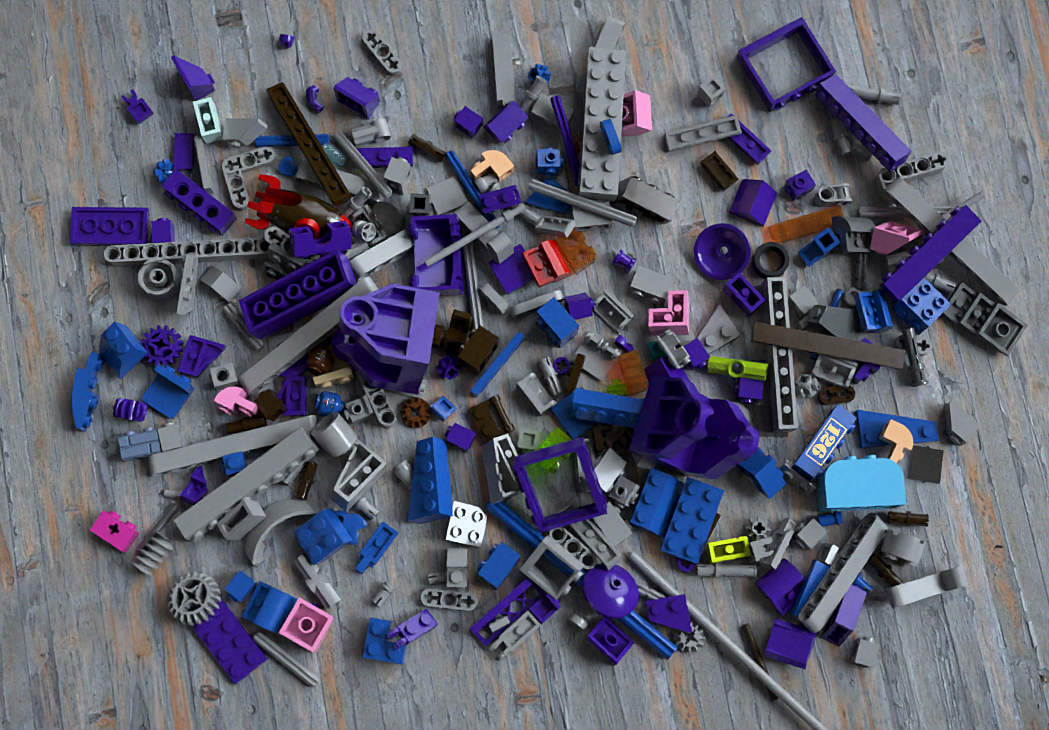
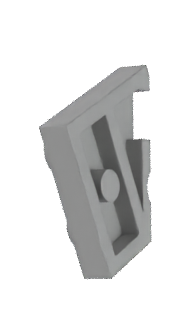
M719 305L698 339L707 353L710 354L738 338L740 334L722 305Z

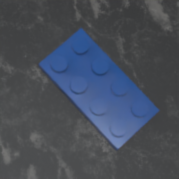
M687 477L660 550L698 564L724 490Z

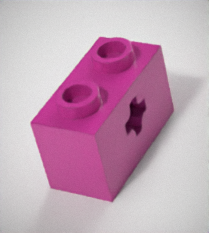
M103 510L90 531L120 551L127 553L140 534L135 530L137 526L129 521L124 523L120 520L121 516L112 510L110 512ZM117 527V529L120 531L118 533H115L113 528Z

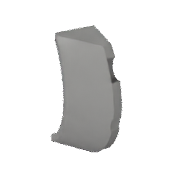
M283 500L270 505L264 510L266 517L247 533L244 552L254 566L258 567L265 561L263 550L266 548V545L262 541L278 523L290 517H293L296 521L300 518L310 520L316 515L315 511L305 500Z

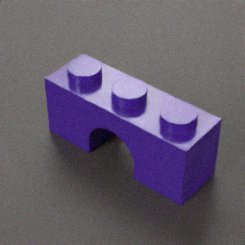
M346 221L327 223V232L319 239L313 238V233L308 226L289 229L290 249L293 255L298 258H306L308 255L313 254L325 255L327 252H333L337 249L340 252L351 249L350 226Z

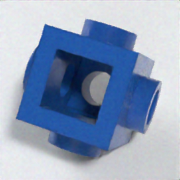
M551 147L537 149L535 156L536 174L554 176L559 173L560 168H563V156H560V149Z

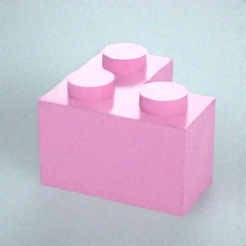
M688 290L668 291V308L649 309L648 327L651 336L664 335L663 333L668 329L671 332L673 331L675 335H689L690 300Z

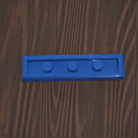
M518 331L473 386L470 392L474 397H478L521 345L524 341L522 333Z

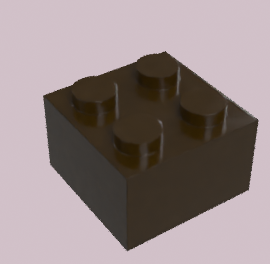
M481 325L477 329H472L468 336L470 338L466 345L462 344L457 352L459 354V364L476 376H479L499 346V337Z

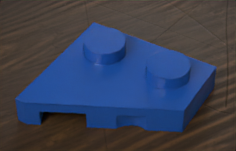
M548 176L543 182L567 191L551 176ZM534 192L525 202L529 206L542 207L544 210H553L563 215L572 208L570 204Z

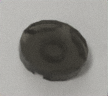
M380 201L372 207L370 217L378 230H384L385 234L389 236H394L403 231L405 227L404 217L394 205Z

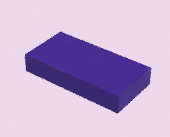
M175 133L174 170L193 171L194 133Z

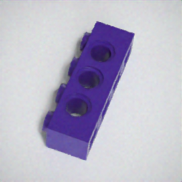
M177 169L161 185L165 190L164 194L173 201L175 198L179 201L178 205L186 212L188 210L194 213L192 216L201 223L205 221L208 224L207 227L215 234L219 232L221 235H224L237 219L231 210ZM187 189V194L181 196L180 192ZM201 200L202 204L198 207H195V202ZM211 212H217L215 217H208Z

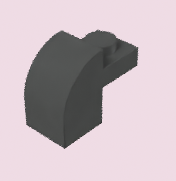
M411 193L410 223L411 217L431 215L430 194Z

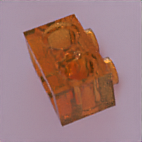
M573 228L567 238L559 237L555 239V242L561 254L577 275L595 263L596 253L591 246L588 247L584 242L585 237L581 231L577 232ZM573 239L576 241V245L569 246L566 241ZM584 254L587 260L580 261L577 256Z
M638 350L619 355L618 362L629 396L647 391L649 383Z

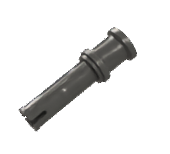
M914 328L904 329L902 332L910 364L907 369L911 373L913 382L911 387L928 384L929 382L926 380L924 373L925 364L921 363Z

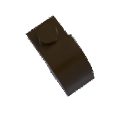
M456 309L453 310L443 351L459 355L457 353L462 344L466 345L472 324V314Z

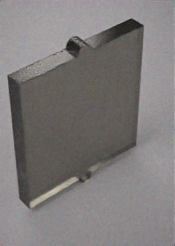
M753 405L752 423L757 429L759 437H788V432L773 433L771 405Z
M913 445L910 452L907 479L918 480L922 483L940 484L944 450L933 449L929 446L920 447Z

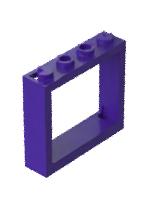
M803 17L738 50L736 56L769 112L774 109L776 111L782 109L789 101H797L806 92L808 94L814 92L820 83L836 73L835 68ZM798 33L822 70L823 75L773 100L749 58Z
M583 437L515 456L514 464L512 465L514 475L519 477L520 491L525 493L526 507L528 510L531 509L533 514L531 516L532 522L535 526L537 525L540 533L607 514V502ZM576 451L595 503L544 517L525 466Z

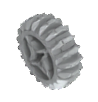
M195 572L193 575L187 573L186 578L180 576L181 581L179 583L174 582L176 587L170 589L172 595L167 596L170 601L167 605L170 608V613L177 621L184 625L188 623L194 626L195 622L201 625L202 619L208 621L209 615L215 616L213 610L219 609L216 603L221 601L219 597L221 591L211 576L209 577L205 573L200 575L198 572ZM190 596H193L194 598L196 597L198 602L193 600Z

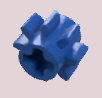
M535 64V68H530L528 78L531 81V85L537 76L544 78L549 83L551 73L548 71V66Z

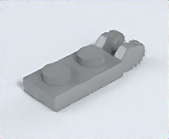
M528 610L499 636L500 638L488 649L492 652L498 648L499 644L504 642L508 648L498 655L497 659L500 661L541 626V623Z

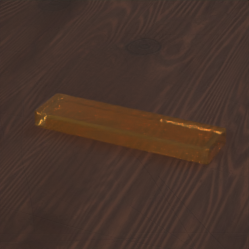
M840 205L771 225L768 229L772 241L780 244L823 231L828 227L832 228V217L844 215Z

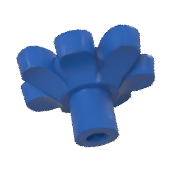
M169 159L157 162L153 168V174L157 176L158 182L164 183L172 174L173 163H170Z

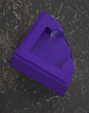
M618 335L614 344L631 354L634 349L633 345L627 343L625 337Z

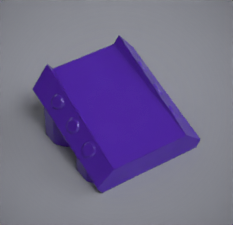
M776 618L765 650V657L806 670L816 633L810 632L805 627Z

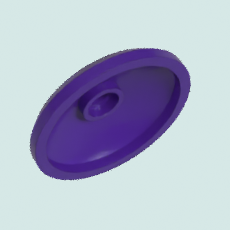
M718 223L704 229L695 241L694 258L696 264L710 278L717 280L732 279L739 272H743L750 260L751 249L746 235L739 228L731 224ZM722 247L727 248V253L722 252Z
M599 563L592 569H589L583 578L582 591L588 605L599 615L611 619L623 618L629 615L636 607L639 599L638 586L632 575L621 566L615 564L608 570L602 563Z

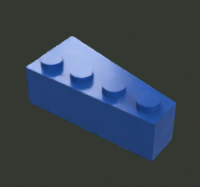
M435 437L417 441L408 521L425 524L453 516L447 445L445 440Z

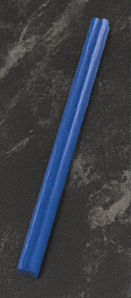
M490 501L485 508L533 549H536L545 538L543 534L503 501L491 505ZM549 549L543 553L542 556L567 577L574 571ZM583 568L581 569L582 576L575 583L581 589L583 578L587 573ZM634 610L629 615L618 618L619 621L666 660L678 648Z

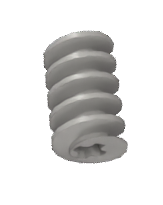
M156 531L158 538L151 537L153 544H145L148 550H140L143 557L135 556L138 563L131 562L143 573L150 576L153 575L151 568H159L156 562H164L161 555L169 556L166 549L174 550L172 542L159 531Z

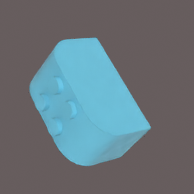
M876 455L864 456L861 459H857L856 456L844 457V459L826 467L817 481L820 512L897 509L906 505L902 469L893 460L876 458Z

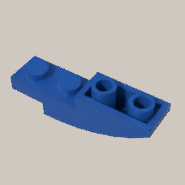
M95 352L90 353L85 370L77 368L72 390L74 421L76 427L84 432L90 427L93 409L97 408L99 402L98 395L92 392V389H95L98 379L96 377L98 371H101L103 368L104 360L100 354Z

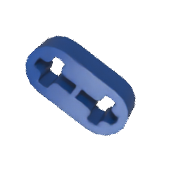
M611 119L600 121L601 132L611 155L621 153V144Z

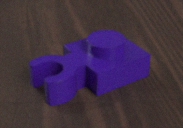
M131 89L132 98L127 99L123 95L122 99L126 104L130 105L127 107L128 111L136 122L140 124L154 113L142 97L138 99L135 91Z

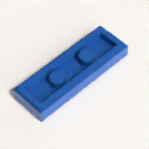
M817 560L812 561L791 615L798 617L800 611L829 570V566Z

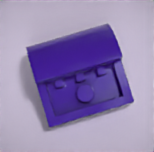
M783 558L776 569H770L754 584L763 596L770 601L776 611L783 616L795 605L804 583V577L788 560Z

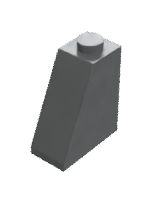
M814 305L806 322L823 335L851 340L860 324L857 310Z

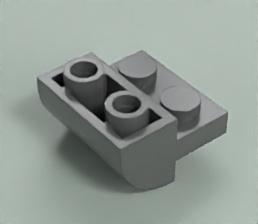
M832 217L833 233L835 236H840L842 253H873L870 246L872 241L871 234L874 231L875 225L870 219L865 217Z
M271 243L268 248V258L264 263V273L270 279L279 280L306 266V260L295 257L293 253Z

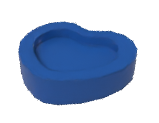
M289 156L284 157L279 164V172L285 176H294L297 173L298 167L293 163V159Z

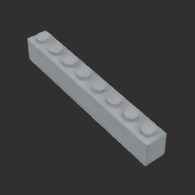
M767 277L762 282V296L765 299L763 303L764 321L766 324L790 328L786 277ZM766 345L773 433L793 432L798 429L792 349Z
M299 428L174 519L176 525L185 539L192 542L200 540L208 530L218 527L217 523L242 500H252L256 495L265 493L268 490L267 487L273 483L280 482L285 474L295 471L303 461L313 458L319 448L309 433L303 428Z

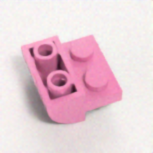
M239 387L225 388L214 399L218 404L217 408L229 416L232 413L238 416L239 412L242 411L241 413L252 418L253 415L257 417L262 412L256 404L247 400L249 395Z

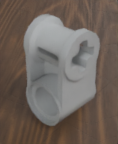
M841 183L822 186L814 196L815 204L819 207L851 204L853 201L850 198L848 189L850 184ZM821 194H826L828 200L823 199Z

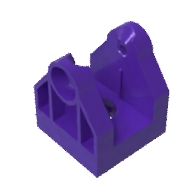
M392 283L367 295L354 296L347 299L340 309V327L335 332L332 340V350L335 356L347 362L370 386L417 395L430 361L439 292ZM359 316L362 320L355 322L353 318ZM348 338H354L356 342L351 344L348 342Z
M651 377L628 451L684 476L716 480L739 462L746 461L752 457L759 444V433L755 427L750 426L738 405L726 399H710L700 394L693 383L683 378Z

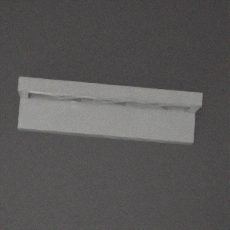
M492 30L497 108H502L509 101L514 100L516 102L510 35L498 36V31Z

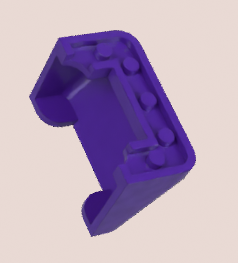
M457 214L411 217V223H408V231L414 238L415 275H413V279L409 280L410 287L439 292V295H463V247L429 267L424 262V260L462 239V226Z

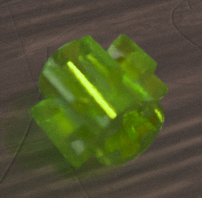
M621 379L612 380L611 385H607V393L628 397L627 384L621 383Z

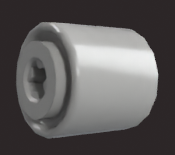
M337 411L322 418L311 430V435L331 458L345 454L357 440V434Z

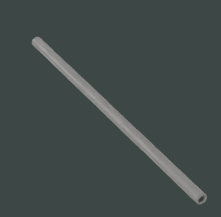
M635 551L628 557L669 597L682 595ZM686 599L689 615L813 730H828Z

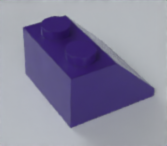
M346 77L333 88L337 102L368 120L380 103L379 93L373 88L369 87L368 89L355 78L352 80Z

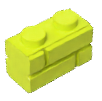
M747 536L706 544L709 564L751 556Z

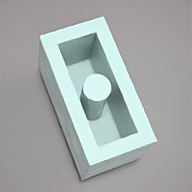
M212 98L194 101L196 117L205 143L222 140L223 133Z

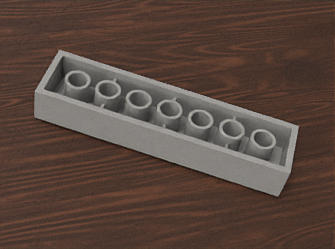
M589 47L586 54L577 195L587 199L615 201L618 196L620 153L615 155L609 153L601 132L600 121L611 119L621 144L626 50Z

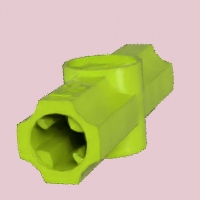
M710 356L708 372L730 375L735 378L743 377L766 381L768 364L745 361L743 359ZM735 363L742 366L741 373H737L734 370Z

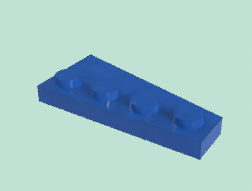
M856 410L861 448L892 446L879 439L886 421L890 419L904 425L910 431L913 437V444L939 441L936 421Z

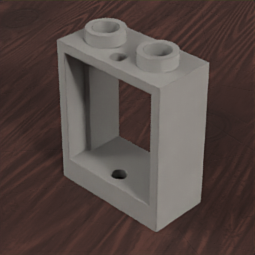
M547 535L520 570L557 600L561 595L566 596L571 589L569 584L572 581L575 583L583 574L581 569L585 565ZM547 549L574 570L561 587L534 566Z

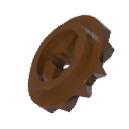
M419 397L410 398L404 402L400 409L401 419L411 428L423 427L430 420V406ZM410 407L415 410L420 408L419 413L422 418L416 415L411 417L412 411Z

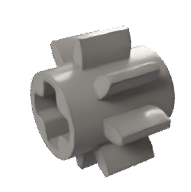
M810 374L800 375L794 382L796 394H801L802 398H810L819 390L816 377L812 378Z
M760 516L757 517L756 522L750 519L751 525L745 527L750 532L748 537L754 536L755 541L759 540V536L767 538L765 532L771 530L766 526L768 520L763 522ZM758 524L759 528H762V531L759 533L754 529Z

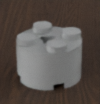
M160 257L151 258L139 270V284L153 299L166 300L180 291V273L168 260Z
M887 529L880 550L882 552L881 556L896 561L899 558L901 559L900 563L916 567V564L920 562L926 541Z

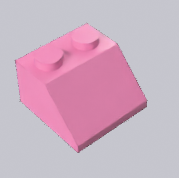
M636 90L624 94L621 136H638L652 131L650 95Z
M299 597L279 633L316 653L326 637L334 617Z

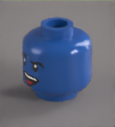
M322 391L321 394L316 396L314 409L321 416H327L336 411L342 413L344 402L341 401L339 394Z

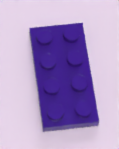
M72 207L70 244L99 246L147 244L149 209L145 207Z
M219 596L221 601L216 603L219 609L213 610L215 616L209 615L208 621L202 619L201 625L195 622L192 628L234 684H237L268 660V658L257 643L253 641V638L223 598Z

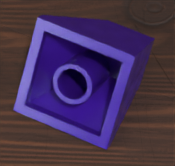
M177 56L171 57L195 101L215 91L213 87L215 81L210 73L206 75L202 68Z

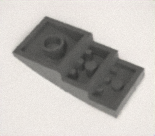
M963 282L957 285L948 299L950 306L941 314L972 337L1005 356H1009L1028 326L1000 303H993L982 293L974 292Z

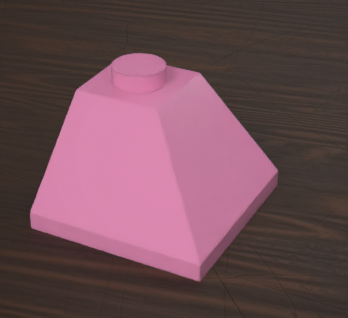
M889 220L874 227L870 249L875 250L879 255H887L923 235L925 230Z

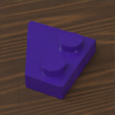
M190 335L178 372L198 378L226 349V345Z
M286 377L278 396L288 410L280 417L306 416L307 378Z

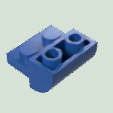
M877 289L873 292H862L853 295L863 332H886L893 328L883 290Z
M259 581L242 617L280 635L279 631L291 613L297 598Z

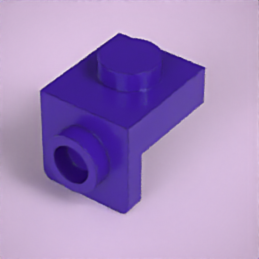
M546 593L528 610L543 624L561 608L559 605L560 600H556L549 593Z

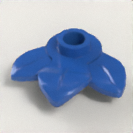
M343 510L336 511L337 517L342 516L344 518L342 524L353 539L348 544L356 545L358 542L357 530L365 528L367 526L366 521L358 514H348Z

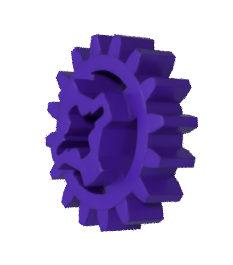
M157 325V330L150 328L151 334L145 333L144 335L147 339L141 340V343L145 345L144 349L147 351L144 358H149L148 362L150 364L155 362L156 366L158 364L161 365V363L164 366L165 364L168 365L169 361L175 364L173 359H180L178 352H183L180 346L184 342L178 340L181 338V335L179 333L175 334L176 330L174 328L169 331L167 325L163 329L160 325ZM169 336H171V337L173 338L174 344H172V343L169 342V341H170ZM164 343L166 346L160 349L158 346ZM150 348L155 350V356L152 355Z

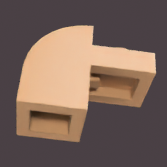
M485 151L481 154L483 162L479 161L472 166L471 177L475 180L491 171L497 176L498 182H501L514 173V165L500 151Z
M892 419L886 421L879 439L892 445L887 459L900 463L904 456L902 451L908 452L912 450L913 437L904 425Z

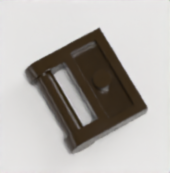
M499 394L468 409L484 445L493 438L515 430L514 424L510 423L502 407ZM491 405L494 406L504 426L500 430L488 408Z

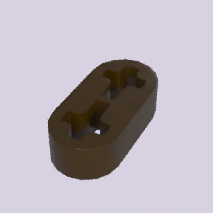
M839 386L825 387L818 393V401L826 406L847 404L855 398V390L851 386L848 389ZM846 390L851 395L846 399L845 396H839L838 394ZM825 392H827L828 395H834L835 397H831L829 401H827V399L823 398L822 396L825 394Z

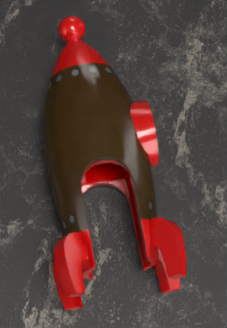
M259 174L258 180L268 183L270 187H265V192L256 191L255 197L263 199V201L259 203L248 201L247 207L256 210L257 216L260 219L245 218V224L258 230H265L271 223L288 231L290 228L308 226L313 233V238L317 239L322 238L326 234L327 223L346 221L352 233V223L331 204L304 193L281 189V182L278 178Z

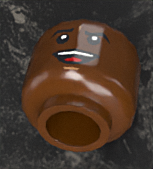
M326 347L314 348L306 360L307 370L315 376L327 374L334 363L332 352Z

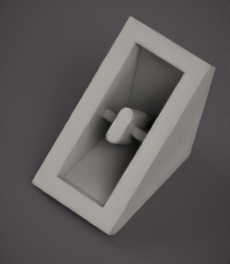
M211 266L200 279V281L229 303L242 289L223 271L214 266Z

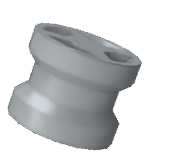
M358 220L352 227V234L357 239L371 241L376 235V227L370 222Z

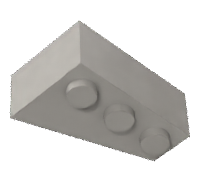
M508 434L493 438L482 446L491 505L521 494L518 483L520 480L518 476L514 475L512 467L515 456H518Z

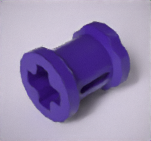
M620 250L612 264L619 265L629 273L637 259H632L624 254L623 250Z

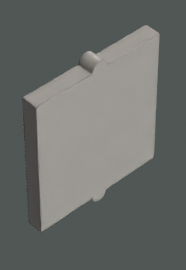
M457 176L426 188L428 194L431 195V204H433L437 215L460 208L468 202L464 194V188L461 187Z

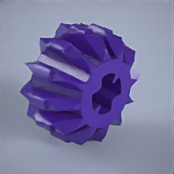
M118 398L113 407V415L121 419L142 422L147 415V405L139 401Z

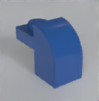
M828 227L814 237L812 242L799 250L798 254L807 266L810 267L840 245V241Z

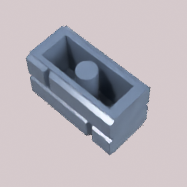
M155 428L143 429V433L138 434L135 431L126 432L123 437L118 438L121 459L125 462L144 459L150 455L163 452L158 430H155Z

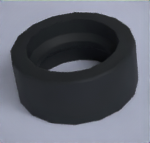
M776 242L763 243L757 248L752 258L754 271L763 279L767 277H780L789 266L790 258L788 251L784 246ZM765 251H775L780 255L782 263L776 271H767L761 266L760 256Z

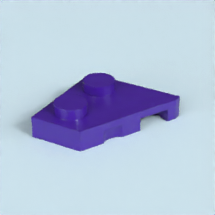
M685 594L646 601L650 621L689 633L692 632Z

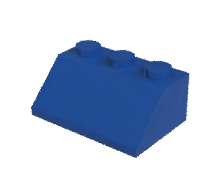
M651 468L629 523L631 526L665 538L684 483L671 475Z

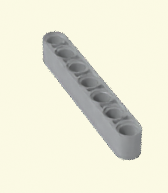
M869 513L862 519L800 611L798 619L810 632L816 633L823 628L887 532V525L876 513Z

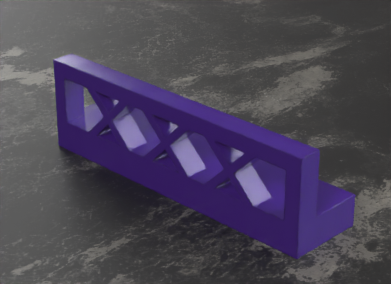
M528 577L470 629L486 647L545 594ZM530 586H533L539 595L534 599H525V591ZM523 593V599H519L518 597ZM513 601H523L522 610L519 613L510 612ZM525 601L530 602L527 606H525ZM508 607V612H503ZM508 614L510 623L500 628L496 633L493 632L492 636L485 641L479 634V631L484 627H489L490 625L487 624L492 620L495 622L497 615ZM510 614L515 615V616L510 620Z

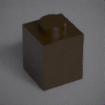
M271 389L263 390L259 393L258 398L254 400L264 416L273 422L288 410L278 394Z

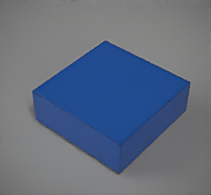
M443 395L431 405L429 410L444 422L457 408Z

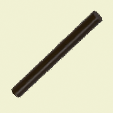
M749 623L742 625L756 664L769 675ZM765 685L766 690H767V692H768V695H769V697H770V700H771V701H774V700L779 699V698Z

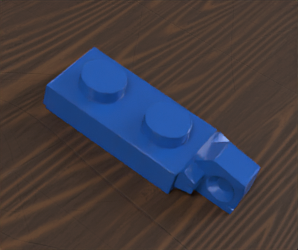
M382 522L361 550L358 557L361 561L355 569L363 574L368 566L373 568L399 532L385 522Z

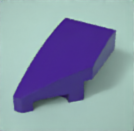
M200 465L190 476V483L180 494V500L193 506L202 500L208 492L206 478Z

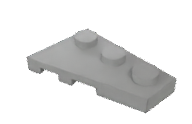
M190 252L183 258L184 271L181 278V289L176 314L185 315L194 309L199 253Z

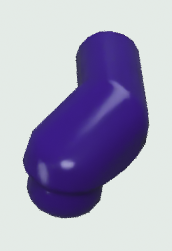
M314 85L309 86L306 89V103L317 113H320L324 106L317 100L319 89Z

